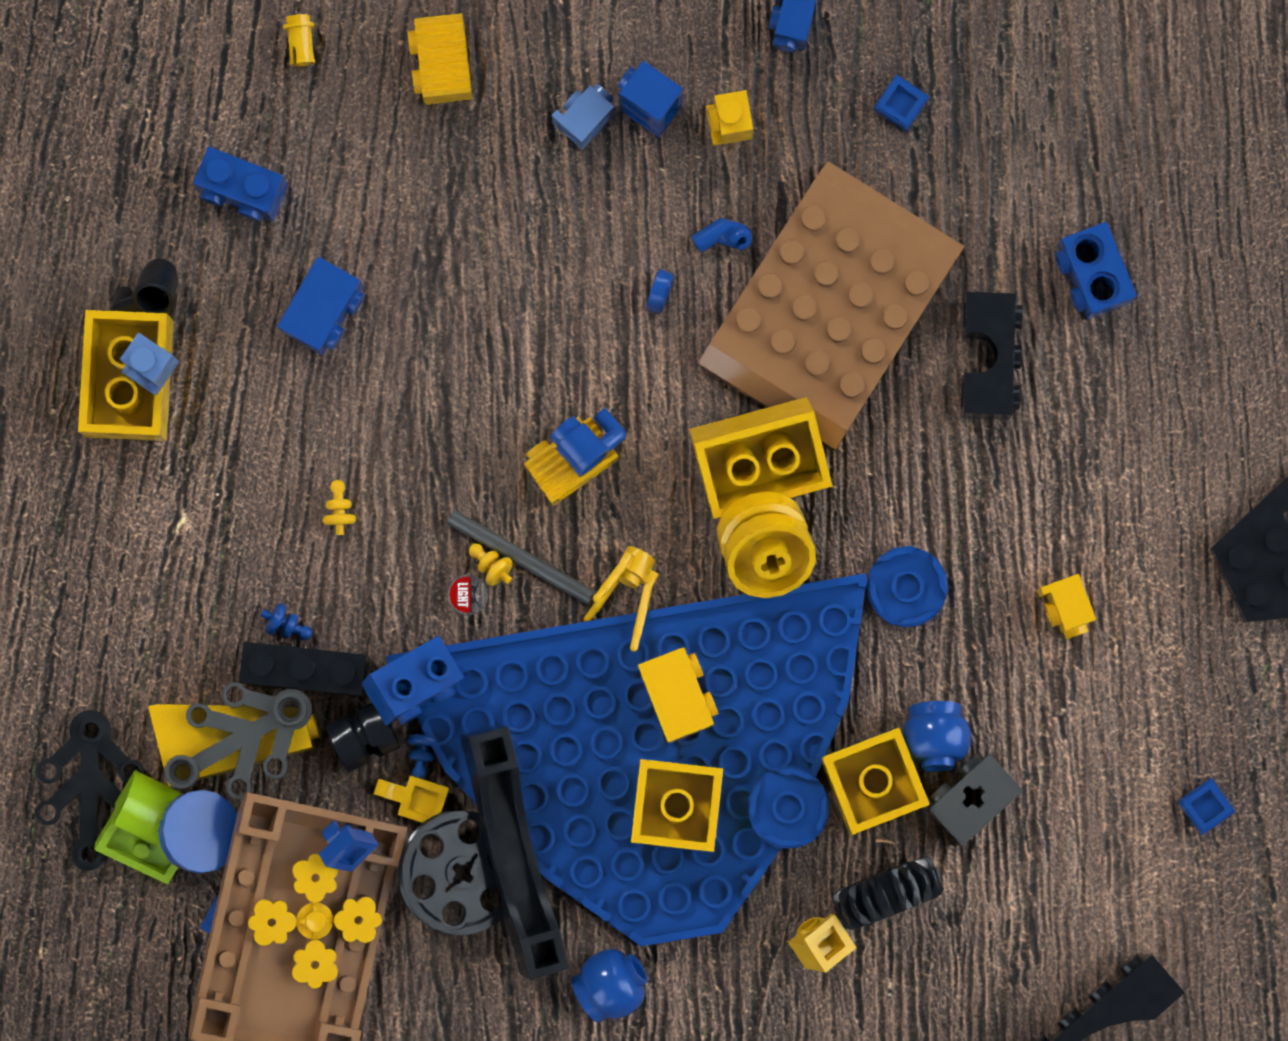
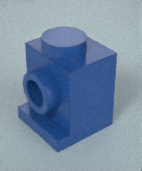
M817 0L775 1V3L782 4V6H773L768 29L775 30L772 47L791 53L795 52L796 48L805 50Z

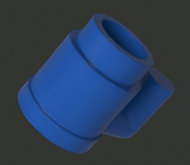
M603 408L593 418L606 432L600 439L585 423L581 424L575 416L566 420L550 436V439L557 445L556 450L579 477L592 470L612 449L626 438V430L606 408Z

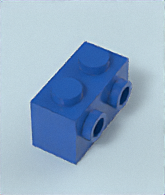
M209 146L193 182L198 192L201 193L200 198L219 207H223V204L227 203L239 208L238 213L258 222H260L262 217L274 222L288 188L284 175Z
M318 256L277 327L281 333L323 356L328 348L334 350L340 342L345 331L340 326L348 313L354 315L358 311L365 297V294L361 292L364 286L356 277Z
M437 636L372 672L361 685L386 726L396 720H399L401 725H404L423 713L420 706L431 700L437 706L457 694L454 687L464 679V676L440 636Z

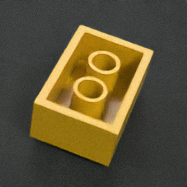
M85 310L78 432L84 437L167 441L171 375L157 396H155L121 372L126 365L120 361V358L138 332L172 354L174 321L167 313Z
M807 397L689 429L708 505L714 519L720 518L733 502L748 494L769 491L793 498L833 487L815 413Z

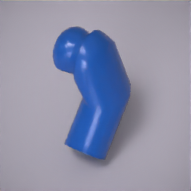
M726 218L717 219L690 236L700 253H703L717 243L738 250L747 249L752 243V234L746 225Z

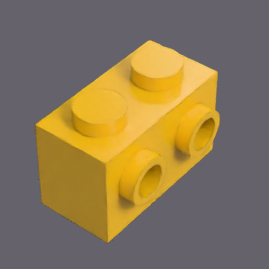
M682 647L638 664V669L668 744L714 726L712 717L719 713L710 691L702 694L697 678L704 675L695 653L687 655L685 648Z

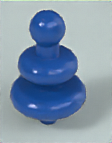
M277 604L272 613L265 609L262 610L260 616L268 620L265 627V632L268 635L275 634L278 628H281V635L284 638L290 637L292 633L298 635L304 641L312 637L313 632L309 626L297 624L298 616L292 613L287 618L285 617L286 606L284 604Z
M421 728L420 734H410L406 741L410 745L417 746L416 750L409 752V758L416 761L412 776L424 780L427 777L426 762H432L435 759V755L429 751V748H432L430 744L434 743V738L425 735Z

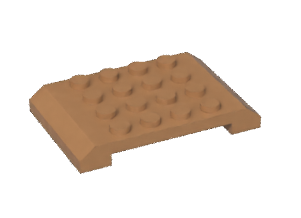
M827 161L711 340L698 366L765 408L807 397L815 413L822 444L835 451L965 246Z
M245 792L237 812L191 1012L188 1038L195 1041H360L362 1031L359 1030L382 923L375 927V938L369 943H362L358 939L353 942L346 941L342 935L343 931L337 929L333 922L330 932L325 937L317 940L324 944L325 949L330 948L336 952L337 958L333 963L338 968V975L333 981H323L319 988L313 989L307 982L299 983L292 976V968L297 964L293 959L294 953L299 949L304 950L306 944L312 939L304 937L298 931L296 925L291 932H286L287 940L284 943L277 944L273 941L267 946H262L255 941V930L249 928L248 919L255 915L254 906L262 899H267L272 903L278 900L284 901L287 904V912H291L296 918L303 906L312 903L306 898L305 893L299 894L294 890L293 885L297 879L292 874V868L297 861H308L310 855H319L329 844L324 838L322 831L332 821H336L340 828L347 823L353 829L371 832L379 845L352 872L338 869V874L334 878L337 883L336 890L332 893H326L324 899L318 903L326 905L332 912L334 919L335 914L343 910L345 900L354 899L357 902L362 897H369L375 902V912L381 915L383 923L394 870L399 865L408 827ZM313 874L311 877L312 881L317 880L318 875ZM357 916L354 919L355 923L360 922L361 917ZM273 918L268 920V925L274 924ZM313 961L311 967H316L318 962Z

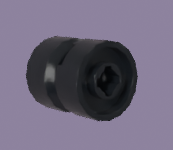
M373 703L358 709L354 719L344 716L326 725L335 750L348 773L370 763V756L373 754L381 758L401 748L391 723L387 726L384 724Z

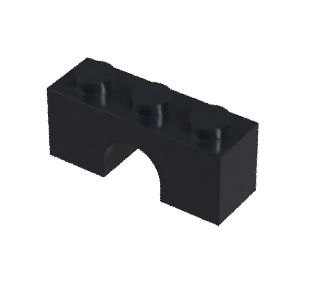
M967 292L964 296L962 338L980 339L986 342L993 351L994 364L992 368L985 372H965L962 376L960 418L1009 420L1013 415V409L1019 410L1021 387L1020 385H1014V369L1021 368L1022 347L1021 345H1015V329L1022 328L1023 306L1016 305V293Z
M243 642L239 683L249 686L298 689L366 698V692L361 683L369 675L371 657L366 654Z

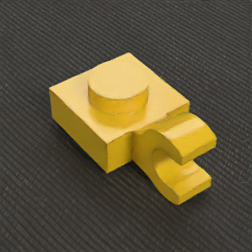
M410 776L406 787L378 779L374 795L400 802L401 805L397 815L423 823L432 816L442 812L449 788Z

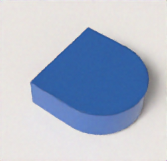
M662 269L658 270L647 300L646 310L656 314L662 313L674 281L673 273Z

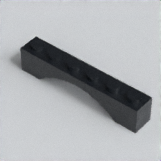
M498 724L461 734L459 736L519 973L523 977L532 980L570 969L560 929L547 897L534 854L523 805L519 766L509 726Z
M1136 953L1119 968L1122 975L1111 985L1105 980L1088 995L1091 1002L1080 1012L1075 1007L1066 1013L1057 1022L1060 1029L1049 1039L1042 1035L1035 1041H1082L1087 1036L1112 1025L1130 1021L1155 1020L1185 992L1152 954H1145L1141 958Z

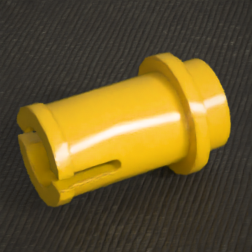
M308 14L287 16L286 24L283 25V30L287 31L289 64L293 67L315 64L311 29L315 28V23L310 22V15Z

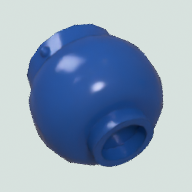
M928 701L909 706L908 719L903 726L902 735L912 761L921 764V770L926 772L953 770L955 768L954 762L962 760L967 755L971 746V730L968 722L962 716L961 705L951 701Z
M604 949L587 959L582 966L581 972L572 977L571 983L584 1011L592 1020L600 1023L607 1018H624L639 1008L644 1001V984L648 983V977L644 967L635 955L629 954L626 956L623 952L616 949Z

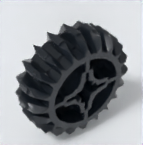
M917 858L839 889L832 896L835 905L834 911L845 929H858L936 898L944 890L940 880L942 877L938 867H935L932 858Z

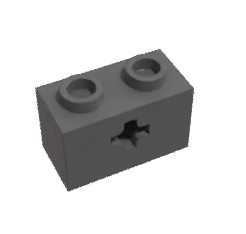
M977 754L974 755L958 770L963 775L962 778L952 787L947 782L943 783L928 797L933 804L926 811L958 846L966 844L1023 792L1020 786L991 754L986 755L982 759ZM965 787L968 790L978 788L982 792L977 797L980 802L978 807L974 804L965 807L962 803L966 798L963 792Z

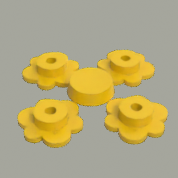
M312 854L309 856L308 861H297L292 868V874L297 879L293 885L294 890L299 894L305 893L306 898L312 903L303 906L296 918L291 912H287V904L284 901L278 900L272 903L267 899L259 900L254 906L255 915L248 919V926L250 929L255 930V941L259 945L267 946L273 941L277 944L284 943L287 940L286 932H291L297 925L298 931L304 937L312 940L306 944L304 950L299 949L294 953L293 959L297 964L292 968V976L297 982H307L311 988L317 989L322 985L323 981L331 982L338 975V968L333 963L337 958L336 952L330 948L325 949L324 944L317 939L325 937L330 932L334 922L335 927L343 931L342 935L346 941L353 942L358 939L362 943H369L375 938V927L382 923V917L379 913L375 912V902L369 897H362L357 902L354 899L345 900L343 910L338 911L333 919L330 909L318 902L324 899L326 893H332L336 890L337 883L334 878L338 874V869L326 867L318 854ZM313 874L318 875V878L315 881H312L311 879ZM360 916V922L355 923L354 919ZM273 918L274 924L268 925V920ZM313 961L318 962L316 967H311Z

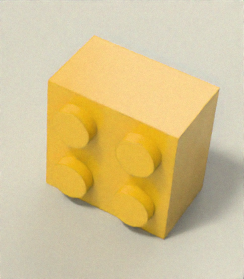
M900 727L821 758L824 771L849 835H854L930 805Z
M640 759L631 843L714 852L723 768Z

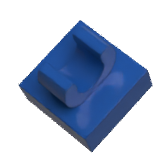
M332 821L322 831L324 838L329 844L319 853V856L326 867L352 872L379 844L371 832L353 829L347 823L340 828L336 821Z

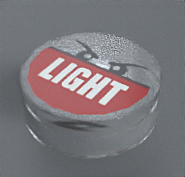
M465 574L451 582L447 591V598L454 611L464 616H473L485 608L489 593L485 583L479 577Z

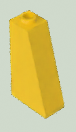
M155 704L148 706L164 771L167 762L174 756L185 755L193 757L233 733L208 726L204 728L191 726L186 719V712L191 705ZM207 705L212 711L253 722L269 713L251 706L234 708L223 705ZM285 707L284 713L288 718H294L299 713V707ZM197 708L192 713V719L195 723H202L207 717V713L203 708ZM314 714L311 715L309 722L304 727L294 730L287 756L316 748L314 739L320 738V732ZM277 728L262 736L255 765L263 763L272 754ZM241 749L201 771L198 780L235 771ZM186 764L180 765L176 770V775L180 780L188 779L191 774L190 767Z

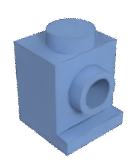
M597 83L593 87L589 86L583 93L577 90L564 104L563 109L566 110L564 114L556 110L551 115L552 123L583 150L615 115L614 106L611 104L614 99Z
M139 332L120 358V361L126 365L121 373L155 396H157L179 363L172 354Z

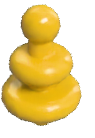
M335 480L330 486L333 499L328 500L325 504L328 510H333V515L324 516L322 523L324 525H335L336 535H344V525L354 524L356 516L345 514V509L351 508L352 503L349 499L343 498V492L345 491L344 482Z
M477 543L469 547L470 556L479 560L477 566L479 572L487 573L485 578L487 585L495 586L502 581L508 585L513 580L508 575L513 565L510 558L504 557L499 559V554L496 551L485 553L482 545Z

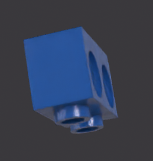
M642 61L637 69L631 66L618 84V87L621 89L618 94L620 98V111L659 138L683 106V88L645 61Z
M1107 221L1060 240L1057 245L1059 251L1054 253L1055 259L1062 275L1068 274L1074 287L1070 290V296L1078 313L1083 311L1086 319L1089 320L1130 304L1135 300L1137 294ZM1079 245L1090 246L1095 252V261L1091 263L1080 261L1075 253L1076 247ZM1094 282L1105 283L1110 289V298L1108 300L1096 299L1091 293V284Z

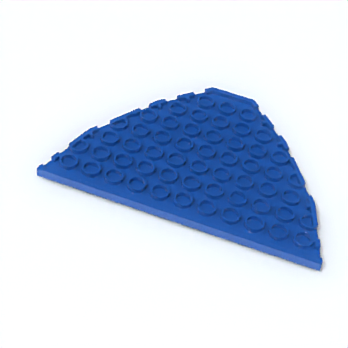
M866 573L802 584L785 595L771 598L742 594L647 611L638 650L635 652L630 650V644L637 613L446 645L464 679L454 687L457 694L436 706L433 700L420 706L423 713L417 719L425 735H429L434 739V743L430 745L444 771L476 805L459 735L498 724L509 726L519 766L520 785L527 825L539 872L548 881L625 934L635 943L642 947L723 933L781 850V848L764 842L751 826L747 815V805L753 785L766 772L779 767H798L812 773L816 777L822 764L821 758L826 755L848 705L867 583ZM684 647L687 655L696 654L704 675L697 678L702 694L710 691L719 714L712 717L714 726L668 744L638 669V664ZM408 652L386 656L387 663L389 664ZM640 759L723 768L714 852L631 843Z

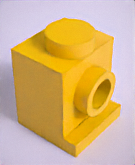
M747 90L714 95V104L706 106L712 145L717 146L751 140L754 129Z
M1079 574L1036 590L1039 598L1047 595L1049 603L1044 604V609L1049 623L1052 627L1058 626L1060 633H1064L1066 640L1089 632L1087 624L1095 621L1096 617Z
M830 914L826 918L813 917L808 919L798 927L796 936L788 941L806 969L824 973L857 948L835 914Z

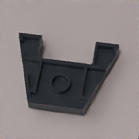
M1288 476L1210 548L1244 623L1288 618V522L1284 516V513L1288 511Z

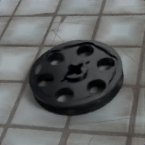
M453 810L432 816L412 832L401 852L398 865V881L406 905L418 920L430 928L452 935L479 933L494 926L505 916L501 901L499 906L492 911L485 910L480 902L481 894L485 889L494 887L498 890L494 870L488 863L489 851L479 813ZM466 820L474 821L478 827L477 838L469 844L463 843L458 836L459 825ZM428 834L436 835L441 844L438 854L431 858L425 857L420 851V841ZM468 862V867L465 870L469 876L466 881L458 879L452 883L456 874L452 869L454 864L463 866ZM419 875H427L433 883V889L429 896L419 899L412 892V883ZM456 901L463 909V916L457 924L448 925L442 917V911L447 903Z

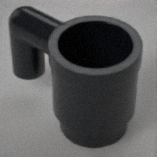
M165 259L151 260L142 269L134 293L126 286H122L117 290L112 311L136 312L139 310L146 313H168L173 306L178 285L175 266Z

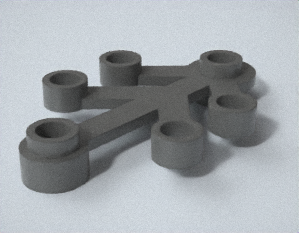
M237 682L227 684L223 689L222 698L228 706L238 708L247 705L269 712L254 722L212 711L207 705L202 703L192 704L186 712V719L191 726L196 728L208 726L233 734L193 757L177 755L171 758L165 766L166 780L173 787L189 788L198 781L201 771L241 749L234 776L227 782V792L232 798L242 800L244 794L236 795L232 789L233 783L239 779L244 780L247 784L246 792L252 793L253 784L250 779L262 736L276 728L277 732L272 754L264 760L263 771L269 778H283L289 770V763L286 758L294 730L304 727L312 715L311 702L303 692L287 689L273 697L247 690L244 685ZM239 687L243 692V697L239 702L232 703L228 698V693L230 689ZM290 702H295L299 707V713L294 718H288L284 713L285 706ZM197 708H203L207 713V717L202 723H195L192 719V713ZM273 759H280L283 763V770L277 775H273L268 768L270 761ZM182 764L188 765L191 770V774L186 780H180L176 775L177 768Z

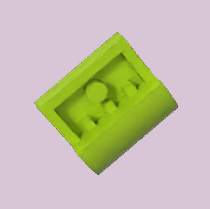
M134 770L116 800L115 810L97 838L94 850L168 885L178 867L171 863L163 852L158 829L168 804L183 793Z

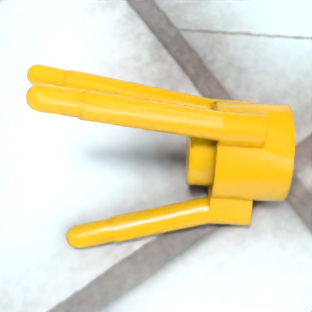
M628 546L615 569L594 595V603L583 619L584 622L591 621L620 582L634 589H637L639 584H644L630 644L632 652L638 650L652 589L659 577V574L652 570L656 563L655 559L641 549Z

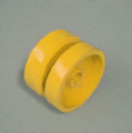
M769 491L753 493L733 502L722 514L717 526L718 544L725 560L728 576L737 589L754 597L771 598L782 596L800 587L811 575L816 563L815 545L808 531L804 514L794 500L781 493Z

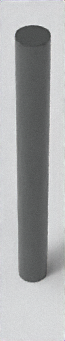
M454 510L451 513L446 524L496 551L503 557L510 558L515 564L586 605L591 600L595 590L460 512Z

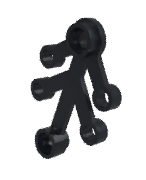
M87 710L77 714L70 723V739L49 759L39 762L35 769V775L40 782L44 784L54 783L61 776V768L81 751V769L49 800L40 802L36 806L34 814L40 824L52 825L59 820L61 810L80 793V840L73 844L70 858L75 867L84 871L98 868L103 863L105 857L104 854L95 851V859L91 862H85L81 857V851L84 847L91 846L95 848L97 840L98 793L114 810L115 802L121 794V791L98 769V752L118 769L119 779L125 784L129 780L124 776V768L128 764L135 765L138 772L144 774L142 764L137 760H130L109 739L111 727L108 719L102 713L94 710ZM87 723L95 724L98 729L96 737L92 739L87 738L83 733V727ZM49 763L55 767L56 773L52 779H45L41 775V768L44 764ZM44 805H51L55 809V816L50 821L42 819L40 815V810Z

